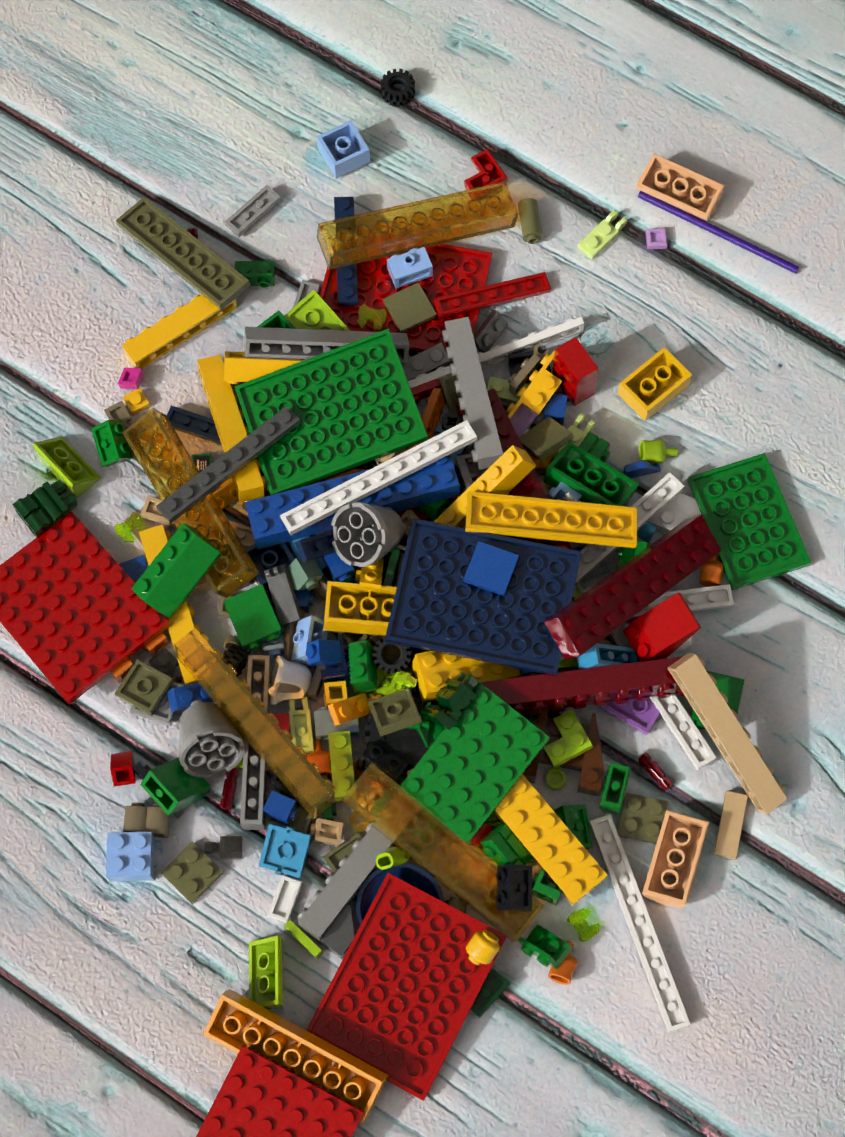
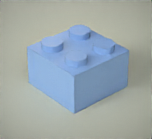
M351 120L317 136L318 150L335 178L370 162L369 148Z
M107 833L106 877L110 882L154 881L155 837L153 833Z

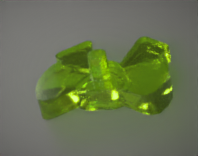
M363 304L358 312L359 319L357 323L363 329L368 319L371 322L374 321V331L376 332L382 329V325L387 319L386 310L372 309Z
M132 512L129 519L121 524H116L114 528L116 534L124 539L125 542L134 543L131 532L135 528L138 531L146 530L147 525L143 523V519L138 513Z
M584 908L572 912L567 917V922L572 924L579 933V940L581 942L589 941L595 934H598L600 926L599 923L588 926V922L585 919L591 914V911Z

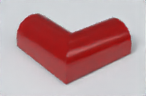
M486 149L471 157V161L479 173L464 180V185L469 196L475 199L506 183L508 177L490 151Z

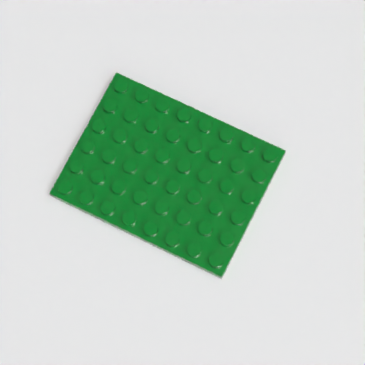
M389 329L234 386L250 434L286 406L291 409L301 422L258 456L270 495L303 487L429 439Z

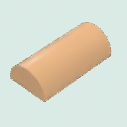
M655 153L636 185V189L706 221L714 213L725 187L721 183Z
M666 810L642 892L644 897L670 907H686L709 826L708 821Z

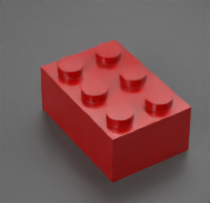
M576 337L555 348L552 374L562 381L559 386L563 390V395H568L567 401H571L576 406L595 394L599 368Z

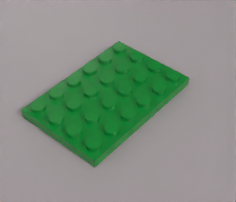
M765 453L687 478L700 512L722 550L718 553V558L724 565L723 570L732 591L811 565V560Z
M479 683L473 691L477 695L474 701L470 700L466 708L460 709L462 715L458 719L457 726H453L450 730L444 729L399 787L400 790L467 844L474 838L551 738L482 683Z

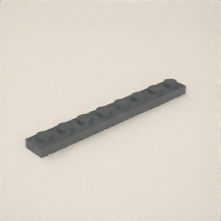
M288 406L284 407L156 506L157 510L171 524L301 423L300 419Z

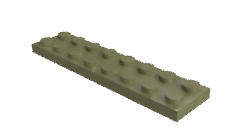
M145 196L116 220L117 225L220 310L224 309L250 286L247 278Z

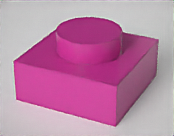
M124 368L118 385L121 389H139L145 373L142 368Z

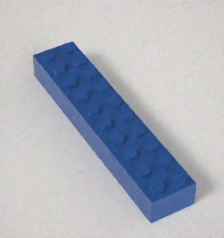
M450 454L357 502L390 507L397 513L427 505L428 503L460 496V485ZM368 470L245 502L257 550L333 530L331 523L336 513L290 536L280 515Z

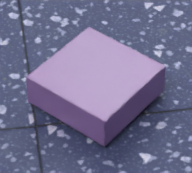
M666 228L646 229L647 250L667 249Z

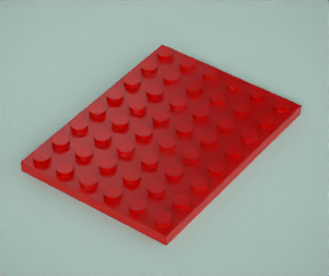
M355 227L358 305L338 306L336 239H334L320 297L350 331L381 332L389 329L390 333H400L383 303L384 298L419 282L437 314L433 303L434 298L486 286L492 253ZM425 247L433 266V276L395 288L387 269V259L396 254L407 253L413 248ZM480 309L439 319L437 314V318L405 332L408 336L409 350L423 352L442 343L446 351V347H449L448 342H444L442 330H445V321L469 317L474 335Z
M72 511L0 565V623L68 705L171 626L163 614L145 603L131 589L135 582Z
M387 873L306 1030L388 1075L386 1081L424 1101L507 935ZM488 930L499 939L500 949L490 964L476 965L469 960L466 946L476 932Z

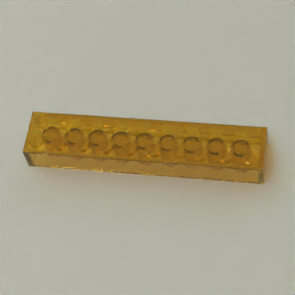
M501 182L318 223L317 240L330 270L409 252L413 248H426L513 228L519 213L506 183Z
M152 408L122 432L161 501L165 500L200 473L166 414ZM212 492L174 521L177 528L182 523L195 527L222 552L221 556L205 575L215 594L228 598L259 574Z
M194 628L174 643L176 657L309 815L315 819L334 803V785L330 780H324L321 777V771L314 762L310 764L305 758L307 756L305 751L300 746L296 747L291 741L293 738L286 729L281 730L277 725L279 723L277 718L272 713L268 714L264 710L265 705L258 696L253 697L249 692L251 691L249 685L244 680L240 681L236 677L237 672L231 664L226 665L222 660L223 655L216 647L213 649L208 644L210 642L208 637L202 631L199 633Z
M373 763L368 766L342 798L346 805L393 844L403 849L410 858L497 930L507 935V938L512 942L518 941L545 906L532 895V911H498L496 902V874L498 866L470 843L467 844L451 831L447 824Z

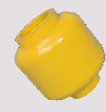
M488 930L476 932L466 946L469 960L476 965L490 964L500 949L499 939Z

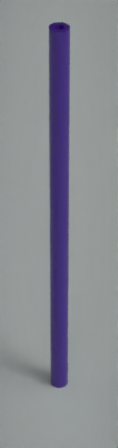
M642 191L638 194V198L795 274L799 269V266Z

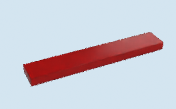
M542 272L434 298L433 303L439 319L549 293L552 289L546 273Z

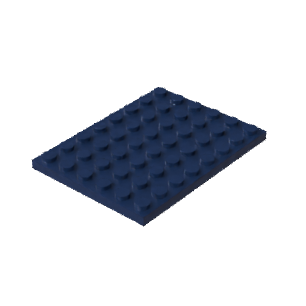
M413 518L385 642L557 676L561 651L544 621L572 602L582 552L490 533L465 532V528ZM478 541L519 555L504 596L463 582Z

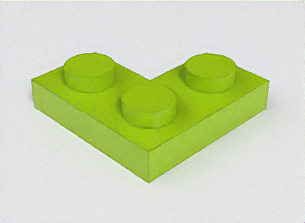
M572 709L553 719L562 738L545 746L544 749L554 768L593 748Z

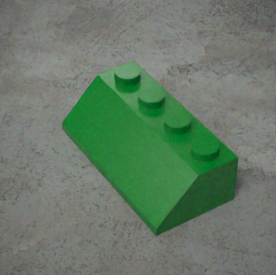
M570 441L549 464L543 481L555 488L560 482L566 484L582 495L580 501L584 503L626 507L639 486L638 482Z
M182 523L131 589L145 603L168 619H171L221 556L222 552L195 527Z

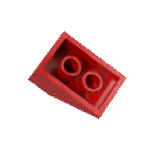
M676 593L637 617L623 630V633L639 660L643 662L666 659L702 627L681 593Z

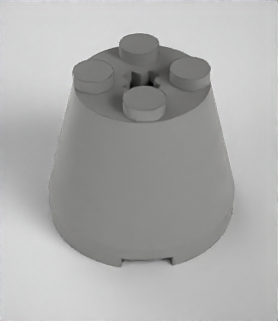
M362 502L351 503L341 507L336 512L331 523L335 540L332 541V545L341 560L350 566L366 567L376 563L399 545L406 532L405 524L402 523L400 516L392 508Z
M201 700L192 702L179 719V760L184 771L189 775L200 778L212 777V773H217L224 769L230 771L238 765L245 753L241 735L219 705L202 702Z

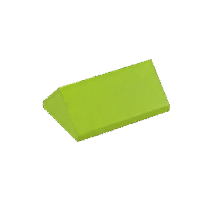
M62 436L33 444L38 458L61 480L76 498L100 480L101 477Z
M281 936L249 942V999L266 1009H284V941Z

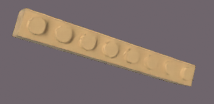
M687 653L668 667L669 672L758 812L763 814L770 813L787 800L784 795V787L778 781L776 782L772 776L774 774L772 768L762 760L761 751L750 741V733L744 727L742 728L738 722L740 718L728 706V699L721 691L719 692L715 685L717 684L712 674L707 673L704 668L705 662L699 655Z

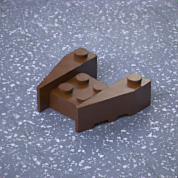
M543 710V713L539 715L534 724L551 737L545 746L562 738L554 720L548 718L549 710ZM592 712L590 726L583 724L581 726L592 743L593 748L558 767L581 771L577 792L599 796L604 765L596 713ZM544 747L523 773L530 783L535 784L539 763L553 766Z

